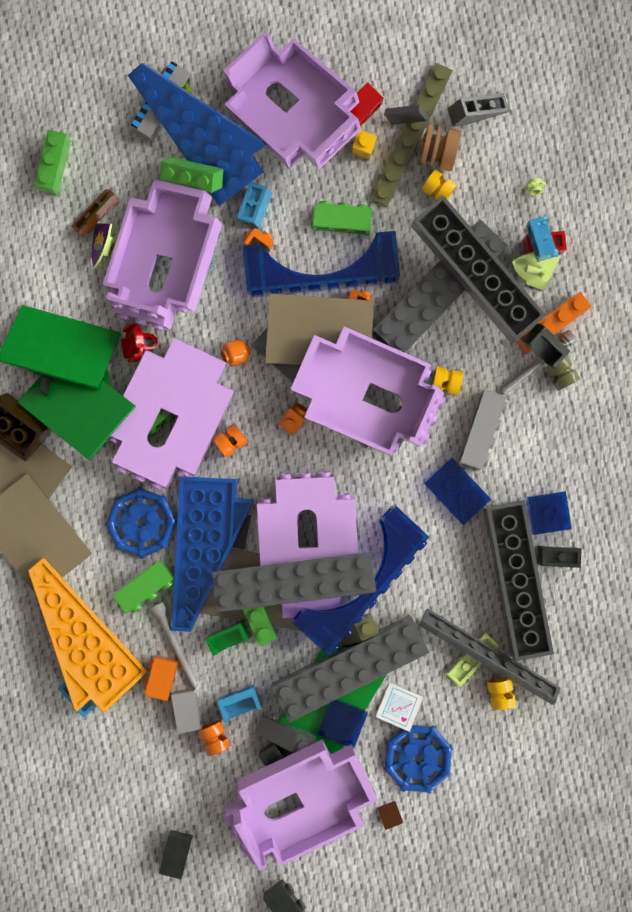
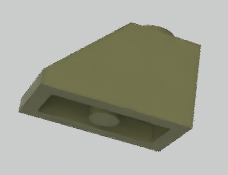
M371 613L336 628L343 646L362 642L380 634Z

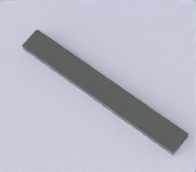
M428 608L424 611L419 623L420 627L551 705L556 703L560 690L559 686Z

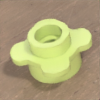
M540 178L530 179L527 182L528 188L525 190V193L531 195L542 194L546 183Z

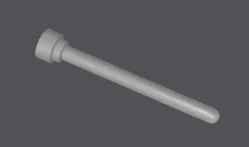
M570 330L564 332L560 338V341L566 347L572 346L578 341ZM538 358L500 390L501 394L506 395L545 362Z
M162 601L151 606L149 609L152 615H155L156 618L158 617L191 687L196 688L198 682L174 632L171 631V626L165 615L166 606Z

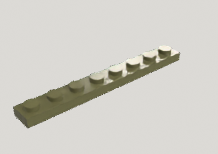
M435 63L415 104L420 105L428 115L427 121L406 123L370 200L388 207L453 70Z

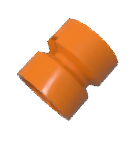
M235 423L226 429V433H220L213 438L226 458L236 452V448L241 449L249 443ZM232 436L235 438L233 443L229 440Z
M221 720L210 722L202 726L201 730H197L201 740L205 741L204 748L207 756L221 753L231 746L227 735H223L225 729Z

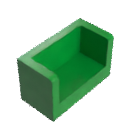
M243 619L208 635L205 640L212 655L215 656L220 651L238 643L249 641L251 635Z

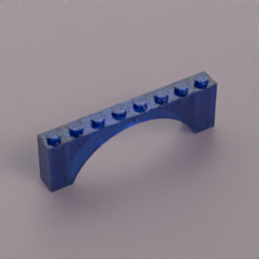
M396 231L377 232L368 250L356 262L340 271L323 275L299 273L284 267L269 255L262 244L243 246L247 293L252 295V297H262L263 293L282 294V291H290V293L294 294L300 293L302 289H309L310 292L319 291L322 287L334 290L339 289V286L347 285V288H354L362 283H366V286L377 285V282L385 281V284H393L400 278Z
M390 506L379 519L384 547L382 561L374 578L376 593L359 595L351 602L333 609L315 610L302 607L290 621L291 624L327 655L334 653L338 649V643L342 638L345 639L350 635L354 624H358L363 620L366 610L374 607L378 596L384 594L390 588V582L393 579L396 580L402 574V568L414 560V554L418 550L421 551L427 545L426 540L429 536L397 506Z

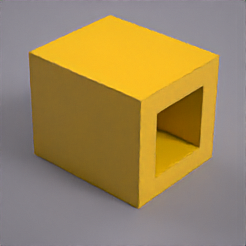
M360 130L353 144L352 154L370 160L377 136Z

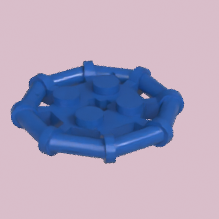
M138 487L136 490L113 499L114 503L105 526L109 530L116 550H122L138 556L140 559H144L146 556L163 548L166 549L169 546L168 542L177 519L174 518L165 495L161 496ZM136 497L138 499V503L130 507L125 504V502ZM144 497L155 501V505L151 506L143 503ZM160 506L166 516L164 520H161L157 511ZM120 508L125 510L121 521H115ZM143 517L146 526L139 528L136 520H140ZM161 524H167L163 536L160 537L158 532ZM115 526L122 527V531L125 534L122 540ZM154 538L158 542L145 548L144 542ZM129 539L139 543V548L126 543Z
M412 725L410 732L402 729L385 743L387 748L385 767H383L384 772L391 776L402 792L415 791L430 794L434 788L452 774L450 769L452 751L454 750L453 746L449 745L434 725ZM413 733L427 734V735H426V738H425V739H424V738H414ZM409 736L410 739L405 745L400 746L397 744L404 737ZM434 738L441 747L436 749L430 743V740ZM394 750L399 751V761L393 763ZM417 753H420L421 757L424 758L420 763H416V760H413ZM444 754L443 767L438 765V755ZM400 767L406 774L404 780L395 769ZM435 770L438 771L440 774L429 782L427 777L431 776ZM411 778L423 779L424 784L410 783Z

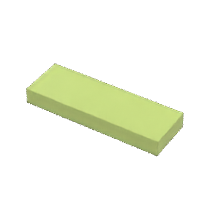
M486 632L478 638L495 649L499 647ZM464 653L446 674L461 687L482 663Z

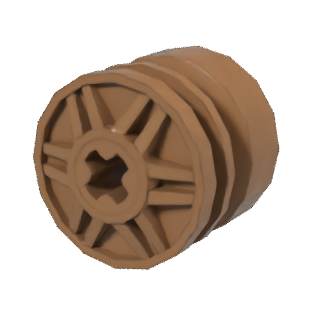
M429 124L428 129L423 135L420 148V165L425 166L426 158L429 157L431 158L429 167H432L435 160L438 159L439 169L452 172L461 131L449 128L446 135L441 136L442 127L438 126L437 133L432 134L434 125Z

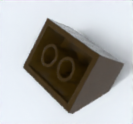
M5 393L0 396V444L26 462L45 441L51 429L22 407L17 399Z

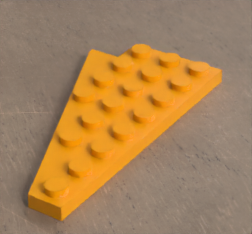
M43 558L28 573L73 708L77 712L91 699L105 713L148 671Z

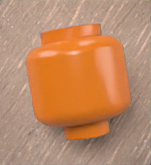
M241 339L227 342L224 344L223 349H221L223 361L231 367L246 363L248 355L251 354L249 345L245 344Z

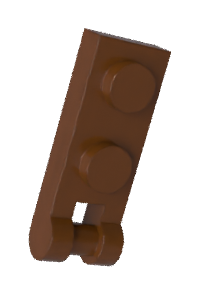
M105 189L71 227L84 237L92 231L93 226L99 220L104 218L106 212L112 206L115 207L119 204L118 196L111 190Z

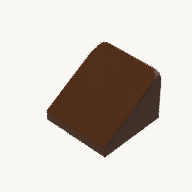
M396 801L378 807L385 830L403 823Z

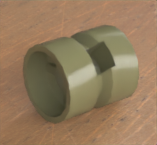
M568 356L556 368L545 367L549 376L555 378L553 383L558 391L580 379L576 370L571 369L572 363Z

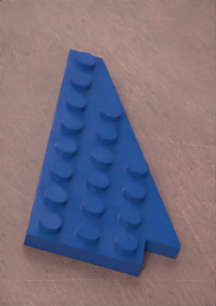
M141 63L128 74L132 83L186 160L223 169L222 188L210 193L219 206L264 173L253 155L266 146L265 142L145 63Z
M179 477L171 631L191 632L214 586L212 572L222 570L254 504V499L237 498L238 479Z

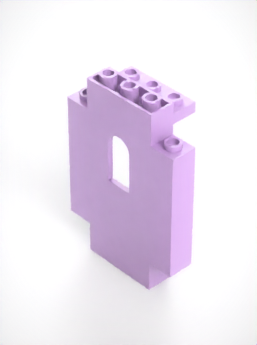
M265 31L223 71L225 74L224 80L228 88L235 94L224 104L229 114L248 132L265 142V147L289 169L303 156L320 169L361 130L358 118L350 112L359 103L357 92L294 38L279 51L275 48L271 36ZM276 83L282 85L299 101L285 113L266 96V90L270 85Z
M154 179L147 201L130 197L103 285L109 288L106 300L112 302V311L119 315L118 318L129 321L131 318L135 320V323L143 326L149 323L152 324L153 328L163 331V328L171 329L177 310L187 313L188 310L195 312L222 227V223L216 217L207 215L212 197L206 191ZM157 256L172 258L164 288L157 293L151 292L149 281Z
M345 326L342 328L336 344L316 335L313 336L290 391L311 399L304 418L388 455L397 452L400 442H398L399 438L416 446H421L422 443L426 444L430 435L427 433L428 429L435 424L437 419L435 413L438 408L442 407L445 401V397H443L444 392L440 390V387L423 383L424 380H428L432 370L429 369L431 364ZM369 384H374L397 394L402 400L401 409L396 413H390L362 401Z
M175 338L164 358L146 350L123 395L136 408L107 439L116 445L119 442L121 443L112 461V464L116 466L115 470L123 474L126 471L134 474V479L140 482L144 480L151 482V487L160 491L162 488L167 490L168 486L171 485L176 469L179 470V474L187 478L190 475L194 477L234 395V391L218 384L226 368V362ZM163 409L178 416L166 443L162 447L156 448L148 443L147 437L160 410Z
M329 471L318 472V475H311L310 472L299 473V476H291L290 473L279 474V477L275 478L276 500H273L272 497L261 498V501H257L260 566L358 554L355 497L349 493L339 494V497H335L334 474H330ZM303 510H311L316 514L318 547L299 548L297 517ZM340 597L283 604V618L341 615Z
M320 740L237 780L238 789H236V793L239 799L224 805L225 814L223 819L227 826H231L234 840L240 842L242 854L244 856L247 855L253 865L256 864L259 871L267 868L265 855L270 853L273 860L276 859L279 865L282 866L365 826L359 810L378 801L352 744L330 755L324 741ZM297 792L303 806L275 819L266 817L264 811L269 805Z

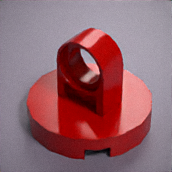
M126 324L123 328V332H126L125 339H121L124 358H129L128 362H138L146 350L151 352L157 347V337L151 333H142L138 324ZM144 339H150L153 346H146Z

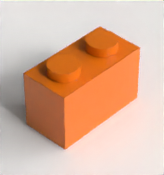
M156 655L154 659L150 660L148 670L151 671L149 678L146 677L143 689H146L145 696L168 701L179 660L161 655Z

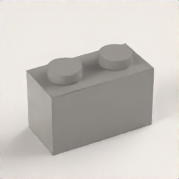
M196 688L173 692L171 698H169V706L171 710H174L175 717H172L174 729L177 728L178 734L201 730L203 724Z

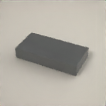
M420 105L387 108L384 113L392 125L427 121L428 116Z

